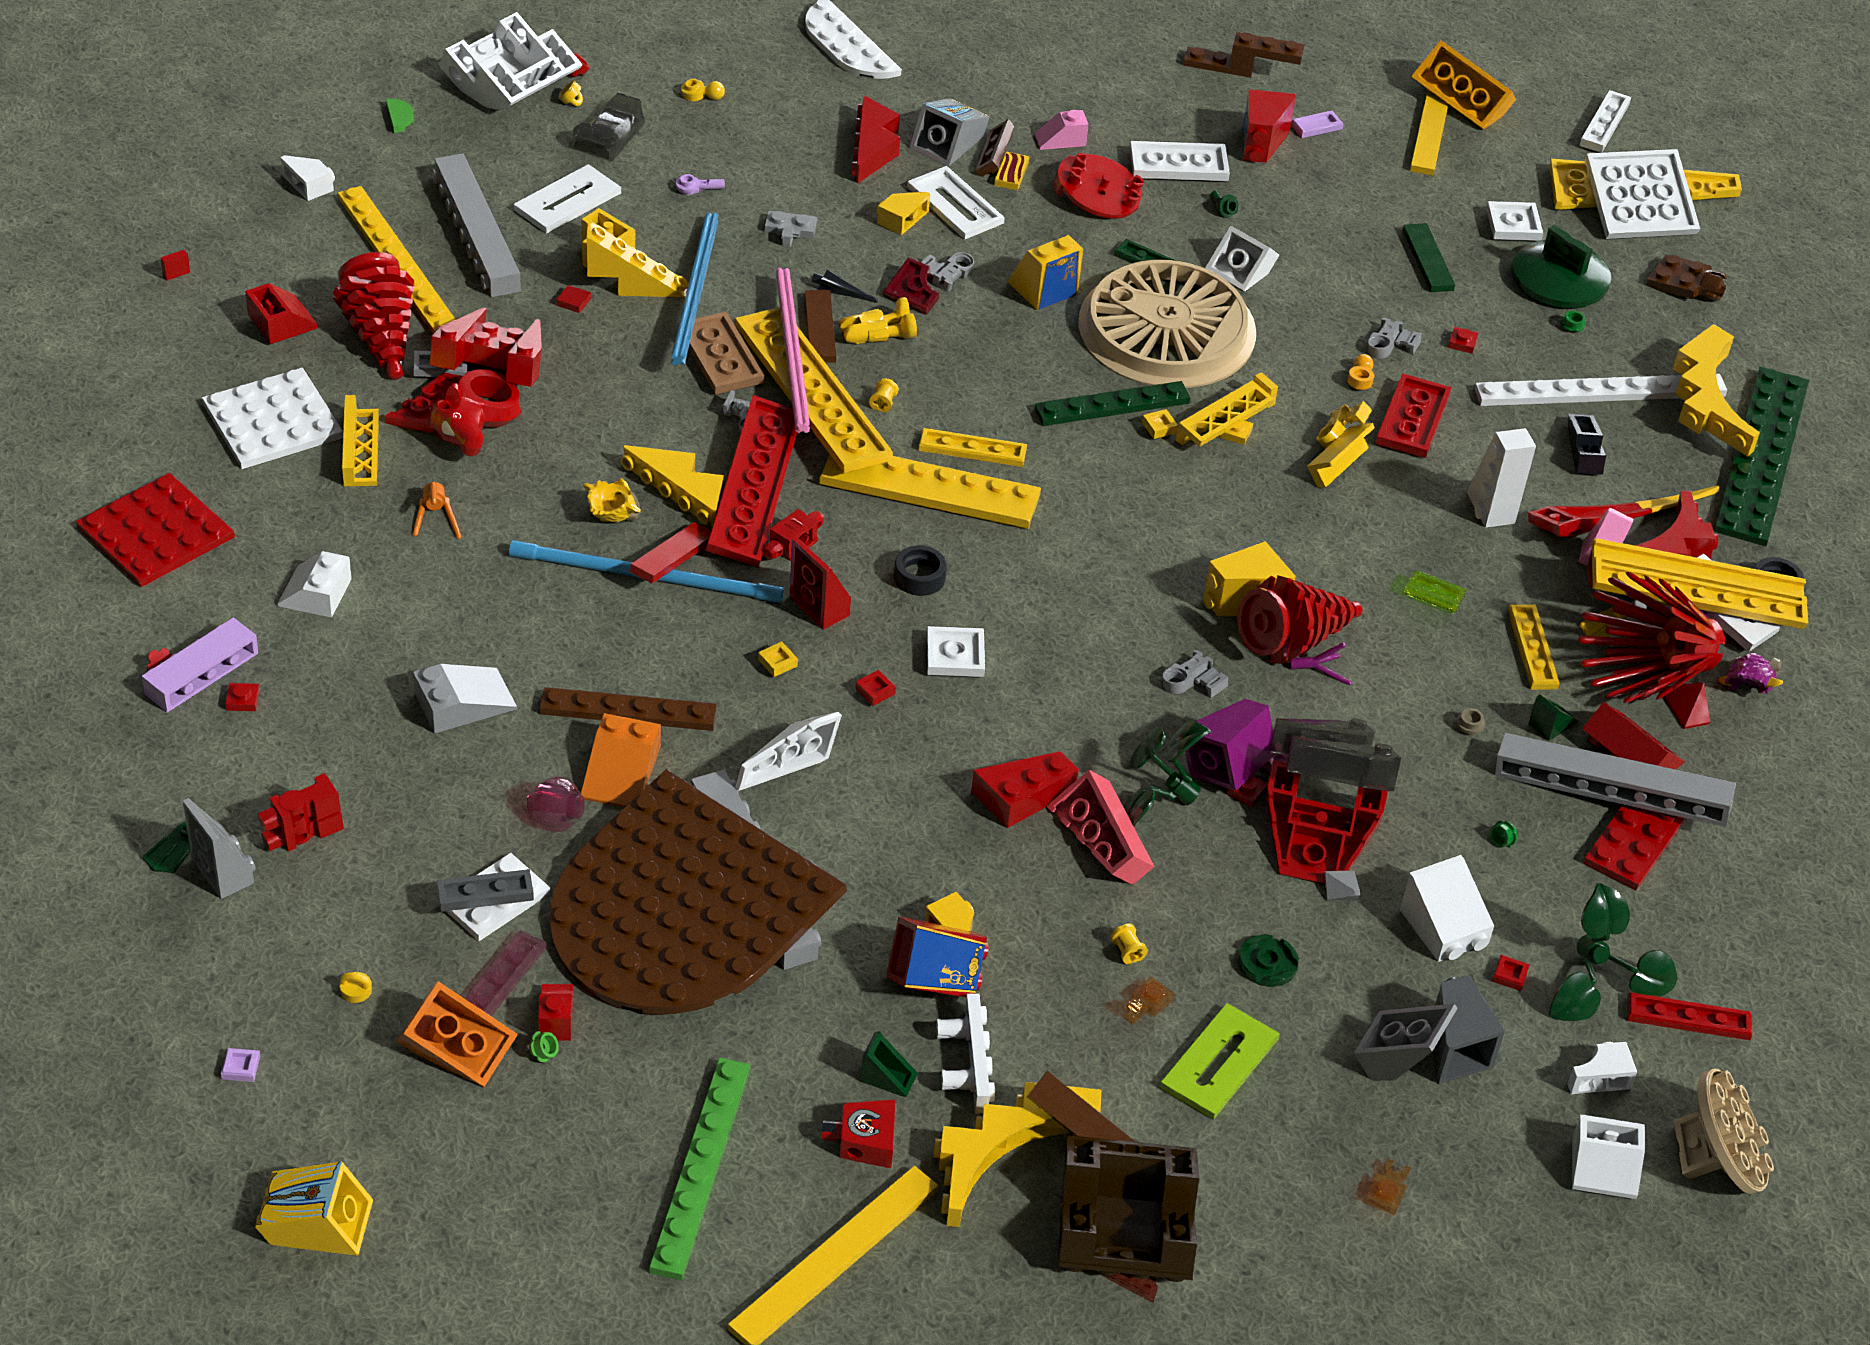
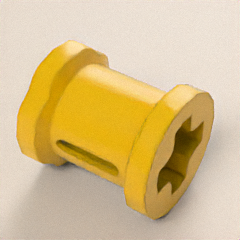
M882 378L876 383V392L870 397L869 404L873 410L889 412L893 404L892 399L897 396L899 388L893 380Z
M1124 924L1117 927L1111 933V941L1114 945H1118L1122 952L1121 958L1125 964L1141 961L1147 955L1148 949L1145 944L1140 943L1134 925Z

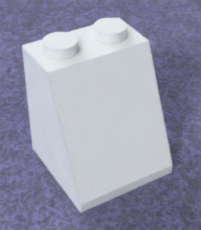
M1461 855L1410 872L1400 911L1438 962L1447 958L1449 960L1457 959L1464 952L1472 949L1479 951L1489 944L1494 924L1467 864Z

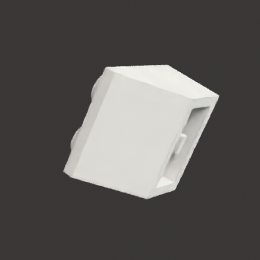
M1580 1114L1572 1137V1189L1637 1199L1645 1153V1125Z

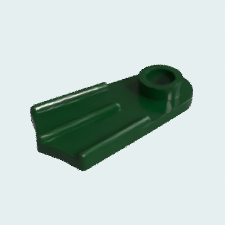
M186 821L178 825L143 855V860L149 864L154 872L174 874L191 852L188 832L184 831L187 829Z

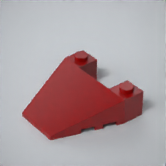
M1273 760L1265 802L1279 875L1325 885L1324 872L1349 871L1379 827L1385 809L1389 785L1360 779L1353 809L1296 797L1302 766Z

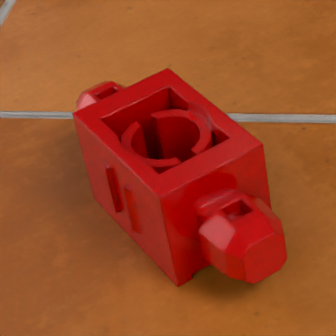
M797 509L770 528V542L764 547L765 557L771 560L782 555L791 561L792 539L798 537L808 548L818 542L817 529L823 525L824 515L819 511L806 514Z

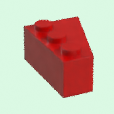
M1061 751L975 769L973 770L971 792L1009 828L1046 808L1048 804L1078 779L1079 769Z

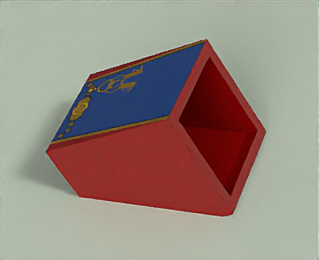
M1249 89L1243 121V161L1268 162L1290 133L1296 94Z
M898 916L886 977L907 988L967 997V994H976L982 983V974L980 973L982 960H985L988 954L987 937L976 932Z

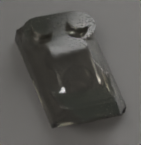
M617 93L586 123H580L574 127L573 138L569 141V148L613 162L645 124L640 99Z

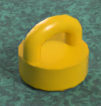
M575 81L569 82L560 92L559 99L564 104L571 103L574 106H580L583 102V97L580 93L581 86Z
M348 972L341 975L340 993L342 998L351 1003H359L369 998L372 993L370 978L361 972Z

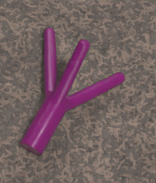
M1344 642L1315 657L1295 658L1290 662L1291 670L1315 668L1342 683L1352 685L1350 680L1319 664L1339 658L1340 654L1336 652L1346 646Z

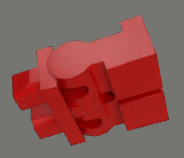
M326 773L314 777L315 784L300 791L290 790L283 793L281 797L278 794L270 797L271 807L257 813L260 825L264 829L261 832L262 840L269 851L284 845L289 852L296 849V845L308 842L313 836L318 835L321 839L344 829L339 794Z

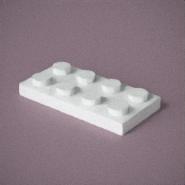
M1131 141L1130 143L1131 164L1134 176L1139 175L1142 178L1229 181L1230 172L1225 144Z

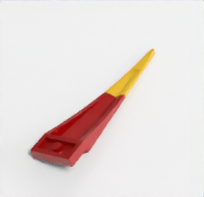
M1719 486L1692 491L1693 499L1696 500L1719 492ZM1679 495L1610 505L1547 506L1528 512V522L1542 530L1550 531L1558 537L1566 536L1570 539L1590 533L1609 507L1635 519L1677 506Z

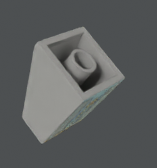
M951 98L923 103L909 148L950 166L984 136L990 116Z

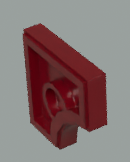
M910 257L906 259L883 291L884 297L895 302L899 298L906 297L909 308L926 315L939 299V293L932 289L927 282L930 266Z

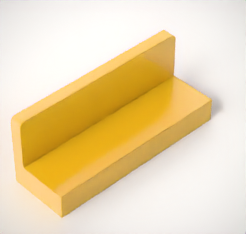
M1373 423L1349 427L1307 465L1317 487H1327L1369 448L1364 437L1375 428Z

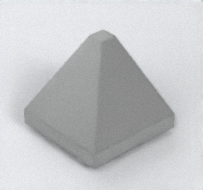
M1355 871L1324 872L1327 901L1357 900L1359 898L1360 889Z

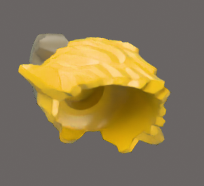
M619 478L615 483L610 484L600 480L595 484H583V487L589 493L587 496L590 504L589 510L600 521L620 522L638 519L640 513L639 502L636 495L630 491L624 479Z

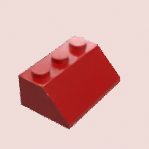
M1605 702L1599 706L1582 728L1589 734L1587 740L1599 749L1605 746L1611 751L1609 754L1611 756L1670 769H1676L1685 762L1624 713Z

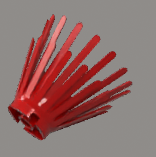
M1626 572V575L1631 580L1670 605V608L1620 580L1610 577L1608 578L1610 584L1625 591V594L1666 616L1599 591L1593 592L1592 596L1594 598L1614 605L1612 608L1613 612L1652 625L1592 612H1584L1582 618L1585 620L1619 626H1608L1605 629L1607 634L1632 638L1579 636V643L1644 648L1607 649L1605 651L1607 657L1585 659L1581 661V665L1583 667H1595L1644 661L1653 662L1614 670L1613 674L1615 675L1592 680L1590 685L1597 687L1665 669L1668 670L1606 694V699H1612L1657 682L1626 697L1623 703L1630 702L1636 698L1638 700H1645L1667 688L1657 695L1656 700L1679 688L1698 673L1708 672L1715 668L1721 661L1723 653H1718L1719 644H1725L1722 627L1716 620L1707 618L1678 587L1675 586L1674 590L1666 581L1659 578V583L1664 587L1662 588L1646 575H1644L1645 580H1642L1635 574Z

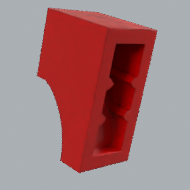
M542 984L539 1000V1031L541 1033H552L557 1038V1041H571L573 984Z

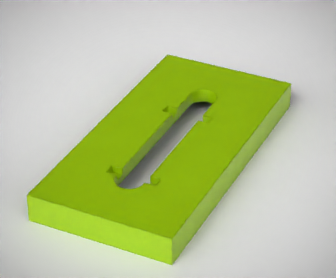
M1226 1003L1161 1081L1160 1089L1214 1120L1279 1040L1280 1033ZM1234 1035H1241L1244 1040L1213 1076L1210 1083L1204 1086L1198 1085L1196 1080Z

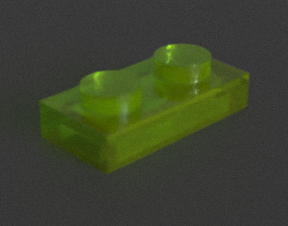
M1415 570L1406 586L1404 594L1456 613L1465 597L1467 589Z

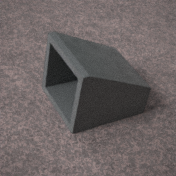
M1469 975L1459 978L1452 977L1442 982L1435 1005L1455 1004L1458 1008L1433 1049L1435 1078L1438 1084L1493 1068L1505 1030Z

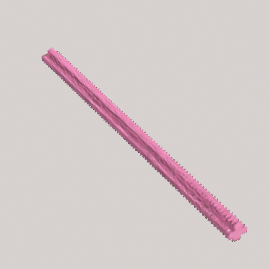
M779 267L776 270V280L795 430L798 433L802 431L808 433L810 431V421L790 270L787 268L782 270Z

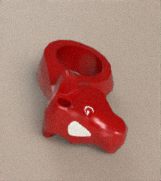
M481 369L469 371L464 374L458 384L452 383L449 386L444 399L436 402L431 412L430 427L436 430L438 438L459 446L465 455L473 457L479 454L483 445V426L501 427L508 425L522 413L519 404L520 392L518 387L514 383L506 382V376L498 372ZM479 396L488 397L494 399L497 402L484 400Z

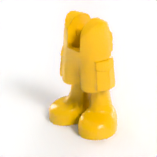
M906 297L897 299L895 310L890 314L883 315L882 310L875 309L858 315L848 316L839 321L841 331L844 333V338L848 343L859 344L887 341L889 337L910 339L915 338L917 335L915 316L913 313L910 314Z

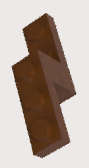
M1236 32L1232 54H1226L1222 51L1204 50L1200 47H1187L1183 66L1251 78L1256 57L1300 65L1305 44L1297 43L1296 41L1279 40L1273 37L1252 35L1247 32Z

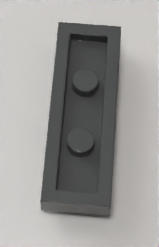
M530 869L437 880L441 912L534 900Z

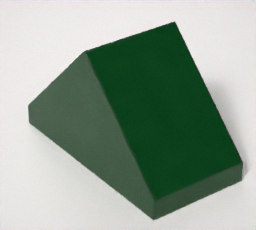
M1539 694L1535 699L1528 724L1549 741L1576 725L1579 721L1562 706Z
M879 1031L874 1032L862 1056L860 1082L902 1097H907L918 1072Z

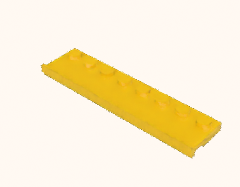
M829 455L819 482L820 485L1026 529L1030 527L1041 492V487L893 456L891 461L843 473L832 456Z
M1598 538L1594 539L1591 543L1593 589L1626 595L1625 591L1608 582V578L1614 577L1649 597L1664 602L1631 580L1626 575V572H1631L1642 580H1645L1644 575L1648 576L1662 588L1664 587L1659 583V578L1666 581L1674 590L1675 586L1678 587L1701 610L1799 629H1805L1808 624L1807 597L1804 596L1806 579Z

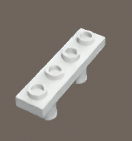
M967 994L964 1019H937L936 1036L937 1039L956 1038L968 1041L969 1070H941L942 1091L961 1089L973 1092L975 1114L983 1113L984 1104L995 1101L994 1082H989L988 1076H992V1058L986 1057L985 1050H989L990 1045L989 1031H983V1025L987 1024L986 1006H981L979 994Z

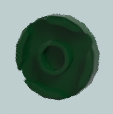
M1262 934L1255 935L1242 944L1237 963L1241 973L1248 980L1261 986L1276 987L1282 986L1293 979L1298 970L1299 957L1296 949L1288 941L1282 938L1281 940L1274 939L1273 935Z

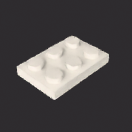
M510 853L477 875L526 870L529 868ZM530 870L534 892L533 901L446 912L480 941L550 894V887Z

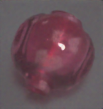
M555 776L545 779L536 787L534 793H530L527 798V809L532 811V816L536 823L542 829L550 832H562L569 829L575 822H568L567 818L580 819L584 813L585 801L583 795H580L576 785L565 777Z

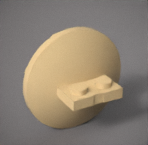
M1711 1069L1703 1072L1698 1080V1112L1674 1120L1676 1138L1680 1147L1679 1156L1682 1174L1686 1178L1692 1179L1722 1168L1742 1191L1747 1194H1754L1766 1188L1769 1172L1774 1170L1770 1156L1767 1153L1759 1155L1758 1150L1760 1146H1763L1765 1149L1764 1145L1768 1144L1769 1140L1762 1126L1758 1127L1748 1105L1749 1096L1743 1085L1737 1086L1734 1083L1733 1077L1728 1070Z

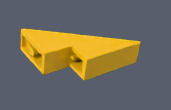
M588 222L587 277H618V296L686 297V289L689 283L684 277L676 275L663 264L653 261L643 252L627 245L622 239L609 234L601 226Z
M624 445V456L621 457V464L627 471H633L640 476L645 484H651L659 490L662 496L665 498L669 497L678 503L683 511L692 513L701 524L713 527L723 494L724 475L695 472V453Z

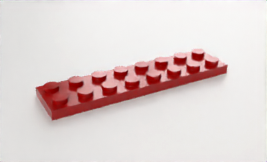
M755 395L752 396L706 551L757 568L759 567L797 435L793 408Z

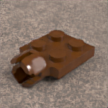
M1666 254L1648 277L1647 286L1690 299L1700 295L1705 299L1719 301L1726 289L1723 279H1727V275L1723 272L1712 270L1711 265L1703 264L1700 261H1691L1676 255Z

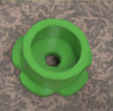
M535 1032L529 1044L532 1056L542 1063L556 1056L559 1049L557 1038L550 1032Z

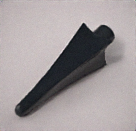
M826 270L824 276L814 273L811 282L820 285L819 290H830V293L874 303L878 302L876 297L849 284L829 270Z

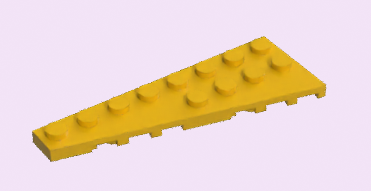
M1551 159L1549 168L1555 209L1597 207L1585 161ZM1684 170L1692 200L1740 196L1742 187L1739 174Z

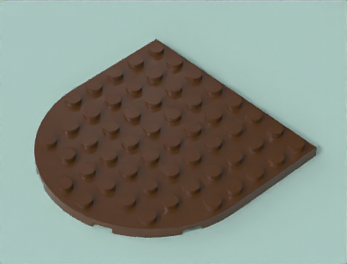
M665 769L589 840L566 866L553 893L550 909L551 933L556 951L568 973L580 986L596 998L618 1008L626 1006L642 1009V1012L646 1014L684 1013L715 1005V1000L731 993L736 995L756 982L847 892L845 883Z

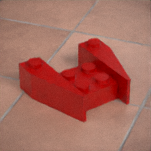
M481 308L441 326L432 335L431 366L455 371L463 361L507 370L506 382L532 387L539 378L542 351L541 323L539 319H536L529 329L523 332L520 328L508 329L498 327L496 323L486 322L487 308Z

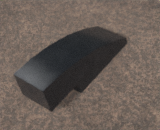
M1568 414V432L1576 472L1603 475L1606 454L1602 447L1603 434L1594 415Z

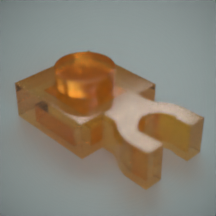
M1388 1158L1384 1167V1176L1376 1174L1367 1194L1365 1204L1395 1216L1407 1189V1185L1402 1183L1407 1180L1411 1167L1405 1165L1401 1173H1396L1391 1169L1394 1160Z

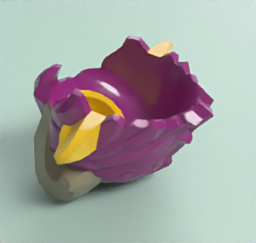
M1750 653L1733 659L1729 664L1730 669L1727 676L1719 677L1718 682L1722 685H1729L1731 691H1735L1741 683H1749L1759 687V693L1768 694L1773 687L1783 684V680L1777 679L1782 661L1774 657L1769 662L1761 655Z

